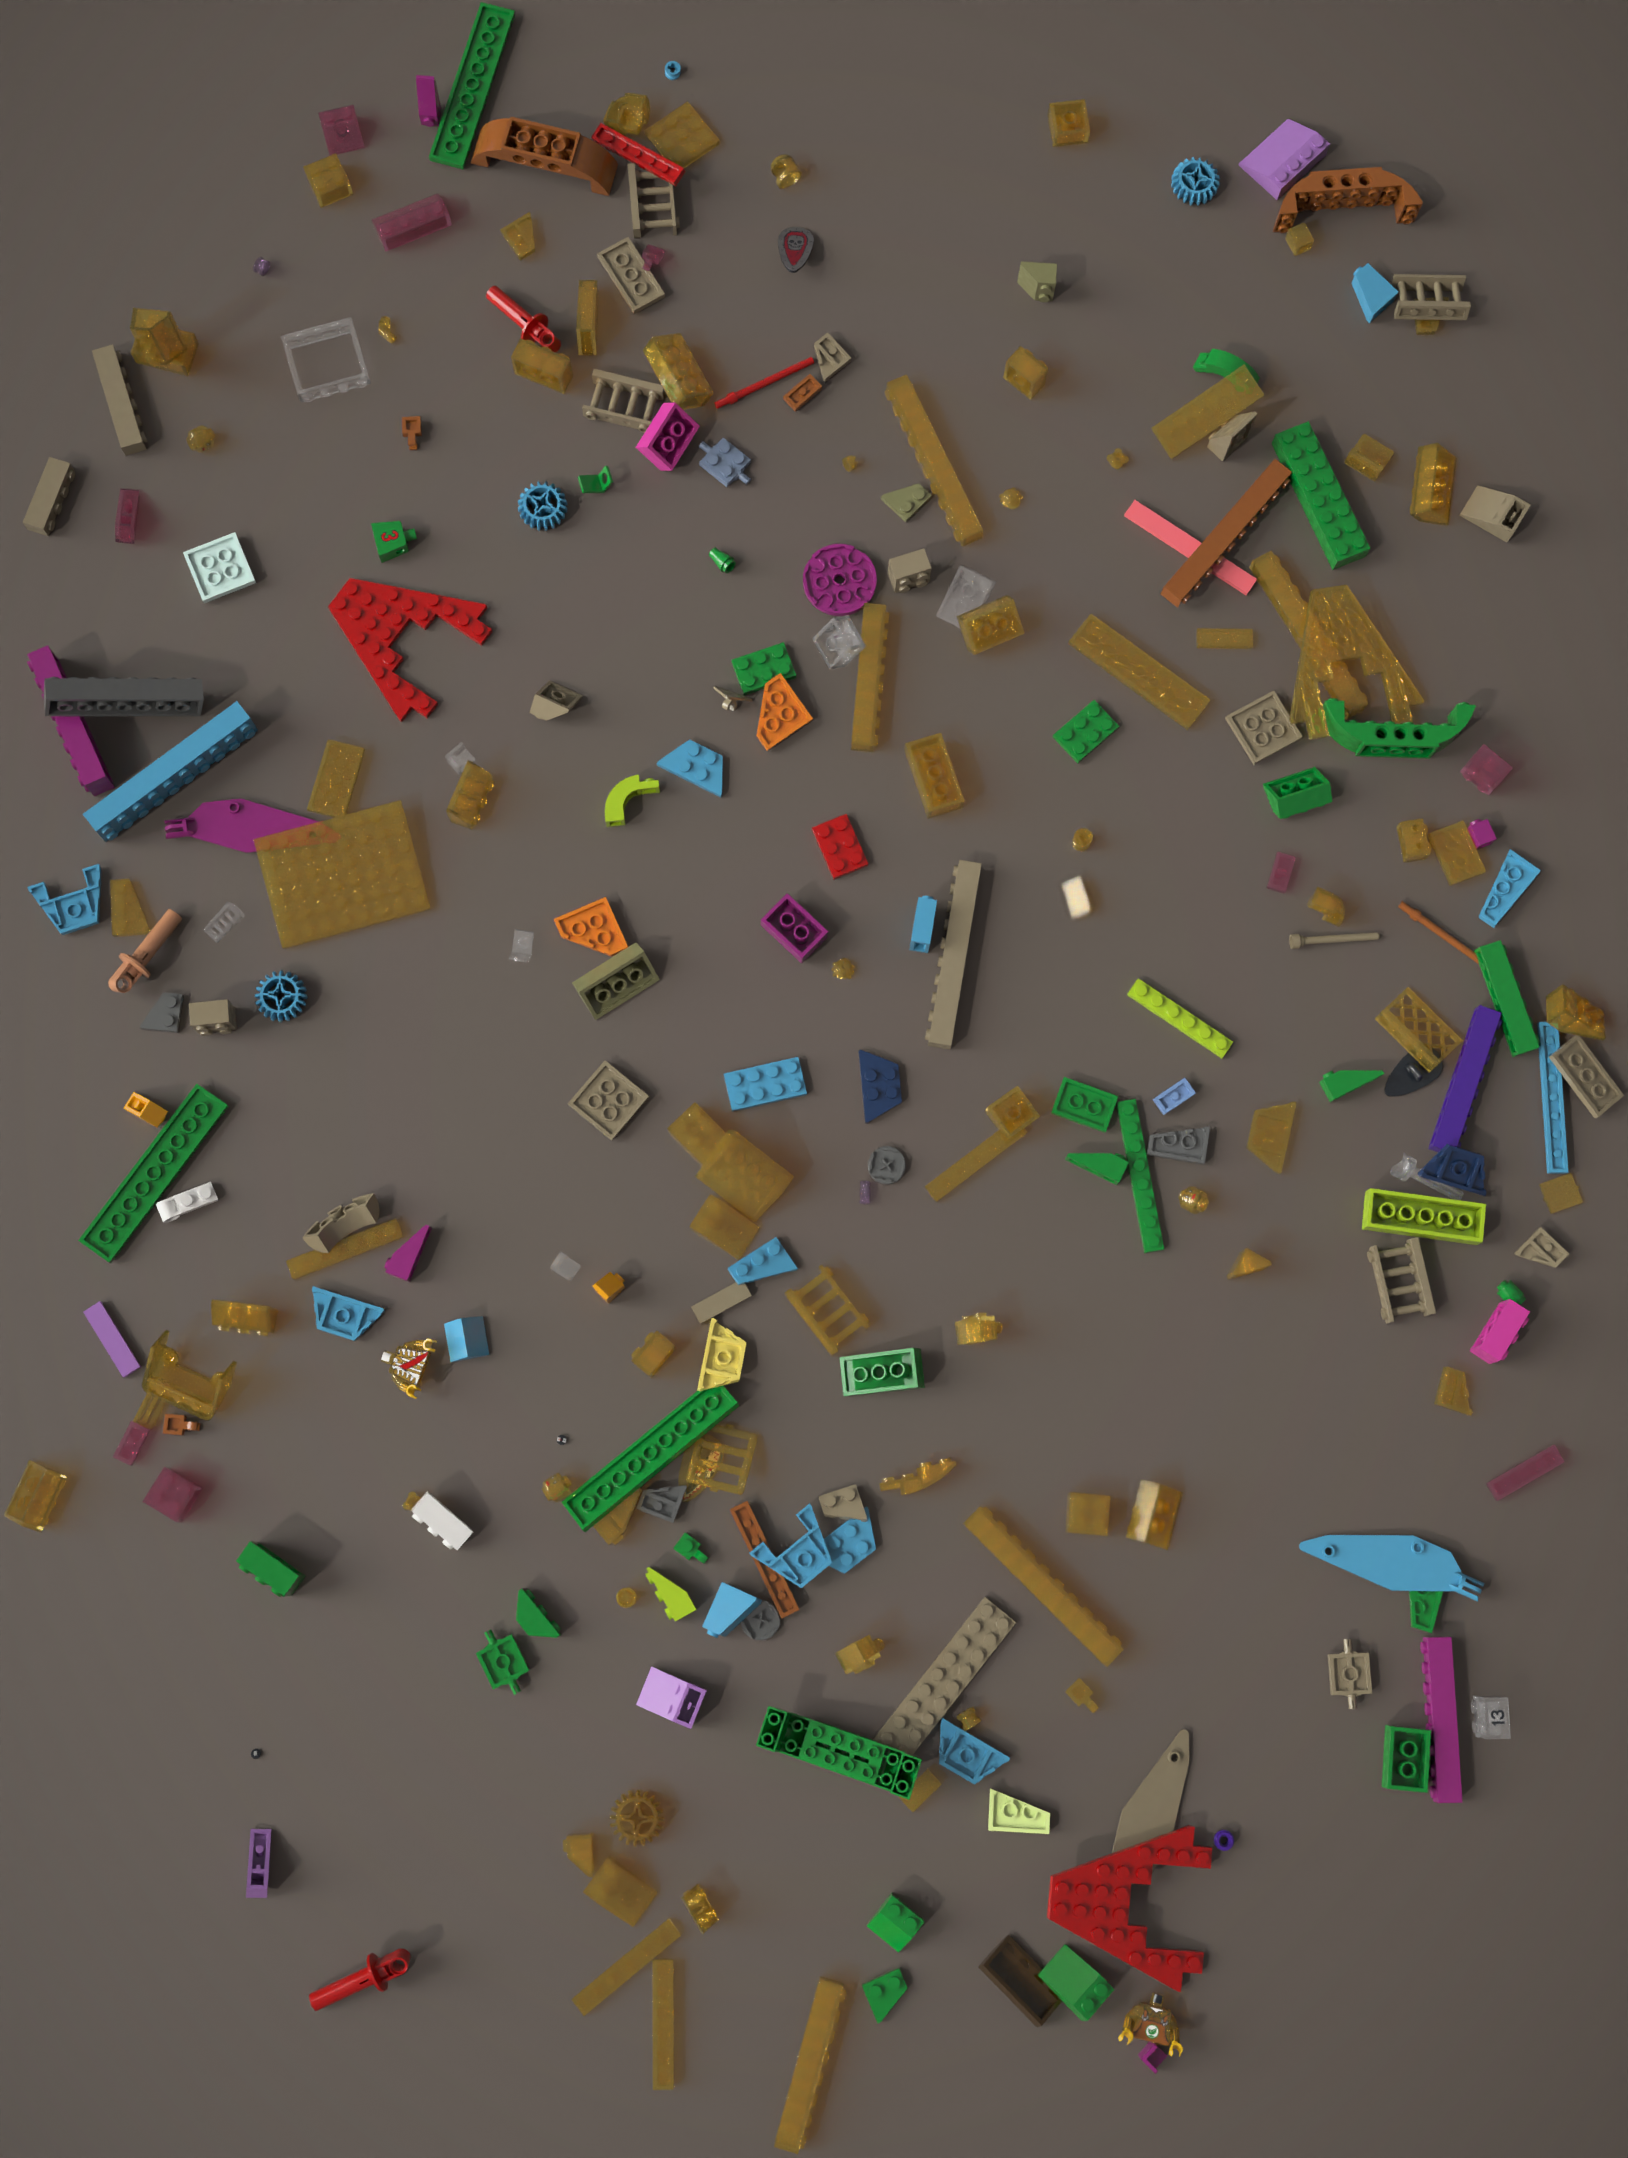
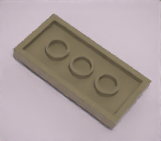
M629 237L597 253L598 259L634 314L665 298V293Z
M1578 1034L1549 1056L1550 1060L1594 1118L1602 1115L1624 1096Z

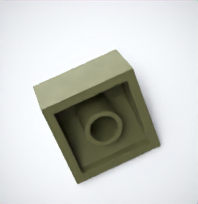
M1021 261L1017 283L1034 300L1040 302L1052 301L1056 286L1057 264Z

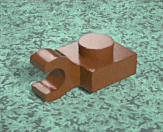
M420 416L402 417L403 437H408L409 450H417L416 436H422Z
M165 1414L162 1434L184 1436L185 1430L200 1431L201 1423L187 1422V1416Z

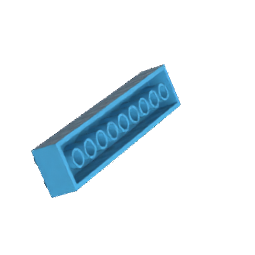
M236 701L83 813V816L105 842L113 840L120 831L131 827L135 820L146 816L151 808L161 805L166 797L176 794L181 786L192 782L200 772L207 771L215 761L222 760L230 750L237 749L245 739L252 738L258 729L249 715Z

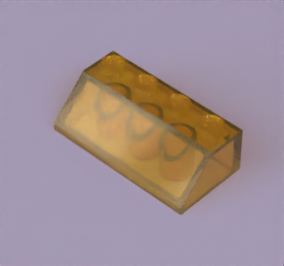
M133 308L130 330L148 364L152 366L167 365L187 351L188 347L170 311Z
M1439 443L1418 447L1410 515L1419 522L1446 526L1449 524L1457 458Z

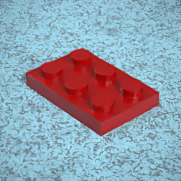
M847 814L812 827V832L833 880L868 866L867 859Z

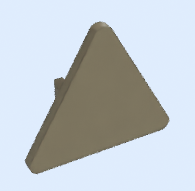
M717 686L713 688L726 698L722 704V708L726 710L731 709L735 711L737 700L749 702L753 700L750 697Z

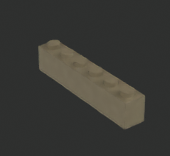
M113 344L92 350L122 451L127 456L147 450L145 442H148L145 432H141L140 426H143L140 416L136 415L135 412L138 409L135 399H131L130 396L133 391L130 383H126L125 378L128 375L125 367H122L120 363L123 361L120 350L116 351Z

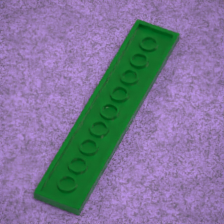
M483 2L480 3L429 154L430 161L464 170L515 18L514 10Z
M196 1084L78 1241L107 1262L112 1263L229 1106Z
M724 1386L695 1392L561 1503L580 1528L587 1532L740 1405Z

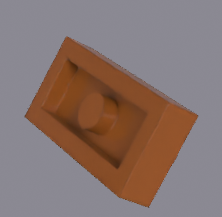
M809 374L785 394L783 400L796 412L822 390V385Z

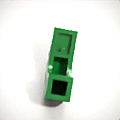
M1211 349L1210 353L1200 352L1193 366L1196 372L1215 373L1223 376L1232 383L1237 392L1252 393L1260 379L1256 371L1244 360L1229 352L1218 349Z

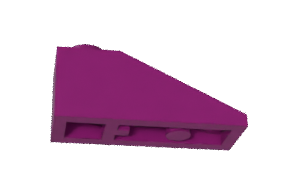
M416 75L421 125L428 127L439 126L441 103L435 77Z
M428 1225L423 1226L395 1251L392 1257L388 1258L385 1263V1272L388 1275L410 1283L432 1228Z

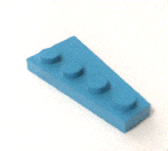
M1510 849L1480 912L1479 918L1495 928L1540 874L1541 870Z

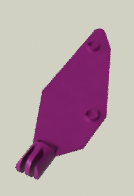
M241 798L204 802L188 818L164 820L166 839L193 837L245 853L339 843L342 840L339 833L319 821ZM317 834L316 838H311V835Z

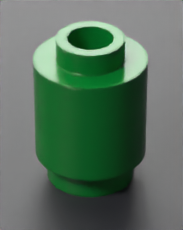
M1504 1280L1497 1286V1294L1504 1301L1511 1299L1521 1305L1526 1300L1523 1296L1524 1293L1512 1280L1508 1282Z

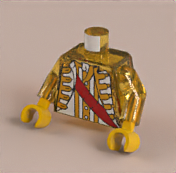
M417 1339L405 1342L402 1346L397 1347L395 1353L385 1350L382 1355L381 1362L391 1365L389 1373L392 1374V1381L399 1390L407 1393L408 1396L417 1399L414 1396V1392L416 1390L421 1391L419 1386L431 1352H435L431 1345L434 1342L437 1343L436 1340Z

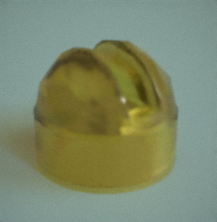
M849 455L842 459V464L848 472L854 470L858 465V461L855 462V456Z

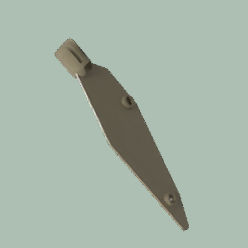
M1182 1729L1179 1731L1122 1809L1112 1853L1174 1831L1189 1765V1733L1187 1730ZM1172 1754L1176 1755V1759L1174 1761L1171 1760ZM1153 1864L1152 1872L1158 1864Z

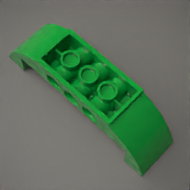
M1337 698L1325 700L1318 712V716L1327 733L1338 744L1354 752L1355 756L1430 759L1434 753L1447 747L1460 734L1471 719L1476 705H1469L1467 702L1457 704L1447 716V723L1433 725L1432 723L1415 725L1413 722L1395 724L1392 721L1384 722V724L1376 723V721L1358 723L1356 720H1350L1345 722L1344 701H1339Z
M768 1706L756 1743L758 1747L786 1754L890 1791L891 1794L910 1800L922 1759L881 1742L772 1706Z

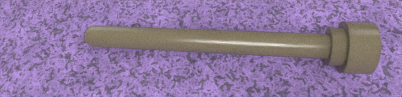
M1374 932L1312 937L1290 934L1289 944L1291 949H1299L1305 944L1378 940L1380 934Z

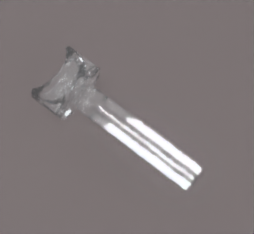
M1404 1152L1403 1159L1391 1168L1390 1174L1404 1182L1411 1177L1453 1200H1461L1464 1192L1453 1186L1420 1177L1418 1172L1421 1169L1416 1167L1417 1159Z

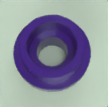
M1219 1830L1214 1836V1844L1218 1849L1227 1851L1233 1847L1234 1837L1228 1830ZM1222 1836H1226L1227 1842L1225 1844H1222L1220 1842Z

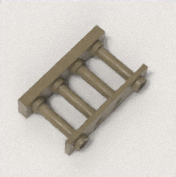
M629 163L628 176L634 238H641V231H644L646 228L673 227V236L677 235L676 228H680L679 217H675L673 185L669 183V186L637 187L636 182H640L641 179L659 177L648 171L639 172V170H635V163ZM670 194V203L645 205L638 203V198H641V196ZM671 210L672 219L652 221L639 219V214H643V212Z
M1394 274L1391 285L1396 290H1399L1400 300L1397 301L1394 318L1467 320L1471 304L1467 301H1461L1460 295L1466 275ZM1406 291H1417L1418 301H1408ZM1424 291H1435L1436 301H1426ZM1442 291H1452L1454 301H1443Z
M593 369L592 380L596 384L591 405H583L582 407L583 416L590 420L598 419L638 429L645 433L652 422L650 420L656 400L664 399V386ZM605 386L614 389L608 411L597 408L603 387ZM622 391L631 393L625 415L615 413ZM640 395L649 398L643 419L633 417L637 399Z
M1418 1237L1407 1240V1244L1404 1247L1378 1251L1377 1245H1374L1367 1252L1368 1260L1373 1266L1382 1304L1380 1310L1381 1317L1386 1321V1324L1394 1322L1393 1316L1417 1311L1423 1313L1424 1317L1436 1314ZM1404 1254L1410 1256L1411 1263L1408 1266L1382 1270L1380 1259ZM1408 1273L1414 1274L1415 1282L1413 1285L1387 1289L1384 1278ZM1413 1292L1419 1294L1420 1301L1418 1304L1391 1308L1389 1297Z

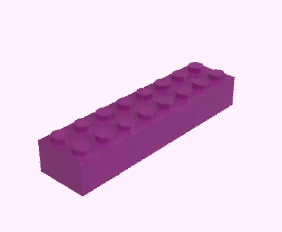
M48 645L27 654L30 660L27 664L36 676L34 680L38 688H41L43 692L41 694L43 700L45 678L58 677L67 679L59 658ZM51 716L52 720L57 724L56 730L59 736L65 742L63 746L72 758L70 762L74 770H77L79 774L77 778L81 786H84L86 792H91L95 797L115 788L84 716Z

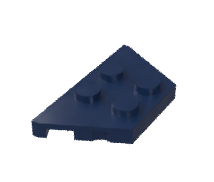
M859 1050L865 1124H868L873 1119L902 1103L899 1066L894 1062Z
M1446 1144L1418 1172L1420 1177L1486 1196V1190L1484 1189L1485 1171L1483 1169L1485 1164L1482 1154Z

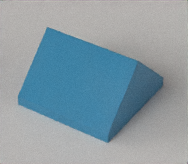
M483 1316L460 1318L444 1324L450 1362L490 1355Z

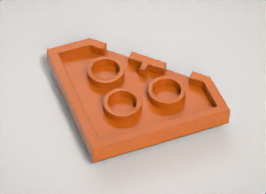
M781 673L765 683L756 737L766 751H768L813 720Z
M606 897L554 919L560 936L563 939L611 957L628 948Z

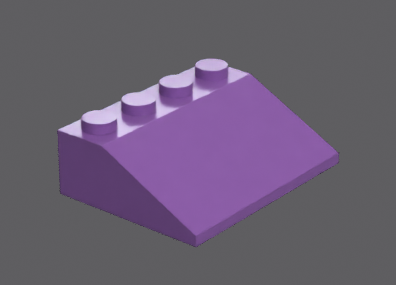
M1287 119L1239 163V166L1271 196L1278 200L1326 156L1330 143L1318 132Z

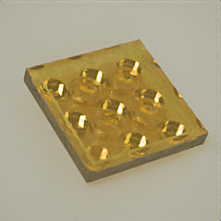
M688 101L645 130V135L662 156L683 168L720 144V140Z

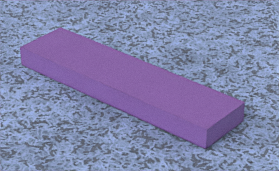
M99 1301L85 1310L83 1313L122 1377L126 1378L140 1369V1363L103 1303Z

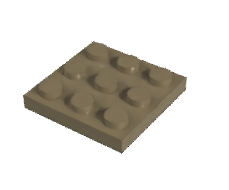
M1275 691L1264 695L1225 717L1253 765L1303 738Z
M604 1060L569 1101L568 1105L613 1141L648 1100L649 1096Z

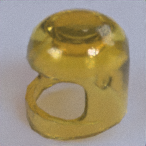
M782 154L772 161L770 169L771 173L777 177L776 184L779 189H785L794 185L801 178V172L790 155Z

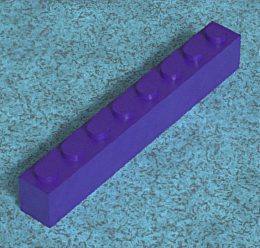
M1482 1005L1474 1009L1428 1149L1439 1152L1446 1144L1461 1147L1459 1140L1467 1128L1465 1124L1466 1118L1470 1117L1473 1107H1471L1472 1100L1476 1099L1479 1089H1476L1478 1082H1481L1484 1077L1483 1067L1487 1065L1490 1059L1489 1049L1493 1047L1496 1041L1494 1034L1500 1028L1502 1019H1500L1501 1012Z

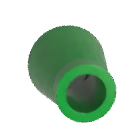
M716 547L709 552V556L721 572L730 573L734 569L736 562L732 556L718 550Z

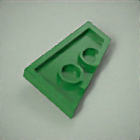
M1409 1591L1412 1628L1432 1633L1443 1591Z

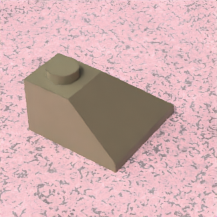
M549 680L535 694L530 713L538 719L547 721L568 713L582 699L583 695Z

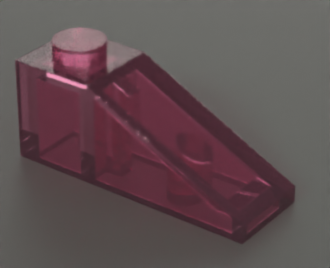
M120 488L115 521V542L135 544L139 490Z

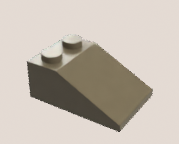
M1254 411L1235 415L1231 420L1227 419L1221 425V429L1218 432L1214 431L1209 436L1207 448L1223 462L1248 438L1257 413Z

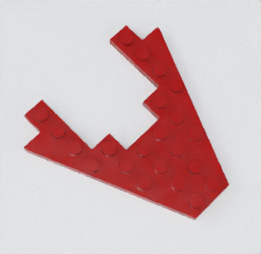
M349 578L328 606L333 617L401 722L411 709L428 718L438 705L437 701L394 673L404 658L390 649V647L410 621L426 630L437 616L481 646L493 632L490 627L479 621L487 610V605L483 603Z
M1188 1825L1053 1874L1050 1877L1047 1918L1177 1992H1181L1183 1972L1202 1974L1204 1952L1146 1947L1147 1927L1145 1925L1128 1924L1131 1883L1151 1885L1153 1864L1211 1869L1212 1847L1193 1845L1195 1827Z

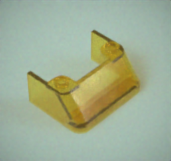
M165 1330L151 1346L142 1388L153 1397L203 1420H210L216 1414L231 1386L237 1362L233 1361L224 1372H216L212 1379H209L177 1364L179 1359L177 1352L166 1346L170 1331Z

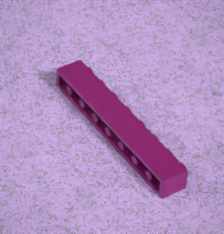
M1423 1637L1420 1649L1421 1653L1424 1654L1422 1673L1425 1674L1426 1681L1423 1683V1692L1427 1696L1424 1711L1425 1715H1428L1426 1730H1431L1429 1777H1432V1786H1430V1797L1436 1803H1463L1452 1637Z

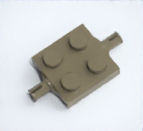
M1343 1639L1344 1651L1338 1654H1328L1331 1695L1348 1697V1709H1357L1356 1696L1372 1694L1369 1653L1352 1651V1639Z

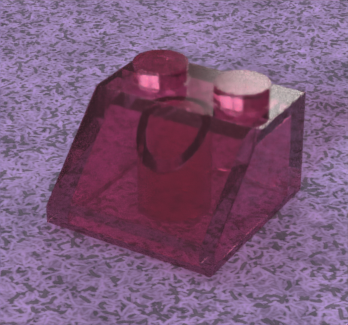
M354 105L318 113L330 156L365 148Z

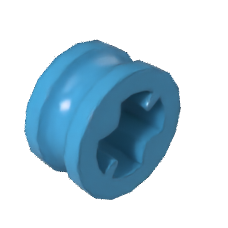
M675 61L668 62L665 65V76L670 80L679 78L681 74L680 64Z

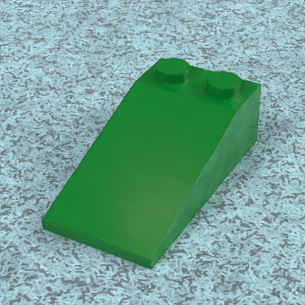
M919 1348L840 1357L843 1396L925 1388L921 1349Z

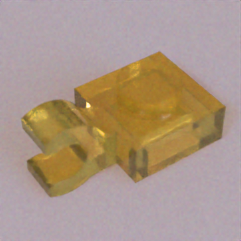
M1080 1678L1065 1691L1078 1707L1084 1703L1092 1713L1099 1708L1090 1698L1093 1692Z

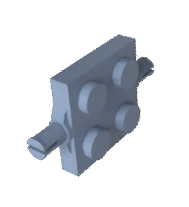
M722 438L713 447H710L705 441L700 443L699 448L707 454L699 462V466L726 487L737 479H740L746 485L750 483L751 478L744 474L745 468L751 463L750 458L725 438Z

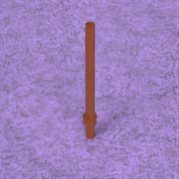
M1403 901L1399 904L1398 907L1409 914V918L1414 921L1417 920L1478 963V958L1473 950L1427 919L1417 908L1413 909Z

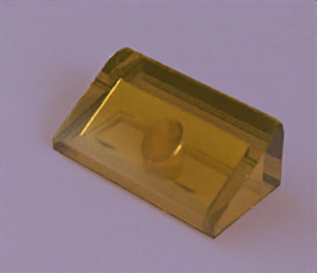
M1081 876L1062 883L1061 886L1072 919L1090 915L1092 909Z

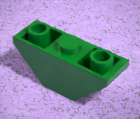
M521 1588L518 1592L516 1621L530 1636L558 1638L561 1635L559 1632L561 1630L560 1626L555 1620L551 1622L546 1615L549 1613L542 1605L538 1606L534 1602L536 1597L529 1589Z

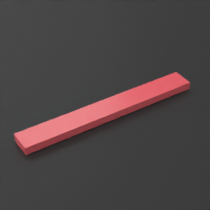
M1134 500L1124 517L1187 558L1201 544V542L1136 500ZM1226 558L1219 565L1215 564L1212 567L1214 569L1212 574L1246 596L1257 581L1255 577Z

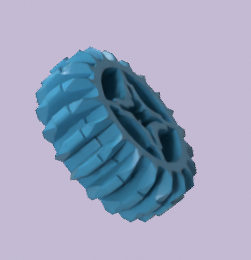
M1192 157L1191 161L1186 158L1184 163L1180 162L1178 167L1174 169V174H1172L1171 188H1174V194H1178V199L1183 198V203L1189 201L1191 206L1195 202L1198 206L1202 202L1205 205L1207 200L1211 201L1213 196L1216 195L1219 188L1220 177L1217 175V169H1213V164L1208 165V160L1201 161V157L1198 160Z
M538 481V486H534L531 483V489L525 487V493H521V499L518 500L520 518L524 519L526 525L530 523V528L532 529L537 526L539 531L541 527H544L547 531L548 526L554 529V523L560 525V519H564V513H567L565 494L561 493L559 487L555 489V484L553 483L548 486L547 481H545L544 485H541ZM551 497L557 502L556 508L551 504ZM529 504L532 505L533 508H535L534 515L531 514L528 510Z
M283 971L279 972V976L276 972H272V978L266 975V982L260 980L263 986L256 987V990L260 993L255 994V998L259 999L255 1002L257 1006H260L259 1011L261 1013L264 1012L266 1018L270 1016L272 1021L278 1018V1021L282 1022L283 1017L290 1021V1015L297 1018L295 1012L301 1013L303 1011L300 1005L306 1006L303 1000L308 998L306 994H303L307 991L306 987H302L303 981H298L297 975L292 977L291 972H287L285 975ZM285 983L293 985L296 993L286 991ZM277 984L275 990L269 991L274 985ZM283 993L285 997L279 1000L278 995L280 996ZM267 999L275 1001L278 1010L270 1008L267 1004ZM294 1001L288 1008L285 1009L286 1004L288 1002Z

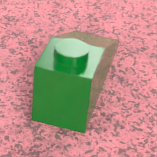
M1332 1070L1324 1074V1079L1319 1083L1328 1100L1332 1102L1384 1075L1383 1070H1340L1334 1073Z
M1068 1153L1065 1158L1066 1161L1115 1185L1120 1182L1129 1163L1123 1155L1115 1153V1155L1112 1153Z

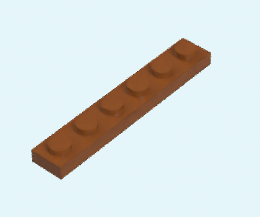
M748 1501L731 1508V1514L749 1551L751 1552L762 1542L771 1551ZM752 1556L781 1618L800 1610L785 1578Z

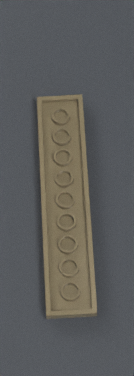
M984 1597L872 1740L913 1755L1016 1622Z

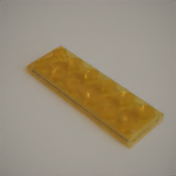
M1244 364L1153 426L1151 430L1170 459H1173L1264 397V394Z

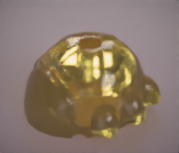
M1014 487L1005 490L999 495L1003 507L1016 509L1019 506L1022 495Z
M840 958L832 964L834 967L831 970L834 972V977L851 979L855 966L851 964L850 960Z

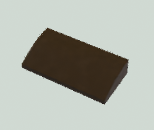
M1007 1935L978 1966L1036 2027L1042 2026L1062 2002L1038 1976L1042 1968L1010 1935Z

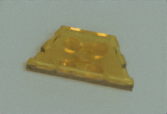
M1297 1102L1258 1109L1253 1114L1246 1148L1277 1174L1282 1172Z

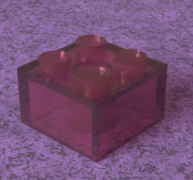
M1483 744L1460 772L1466 780L1472 781L1479 791L1490 795L1513 768Z
M164 1467L142 1502L175 1522H182L203 1488L173 1469Z

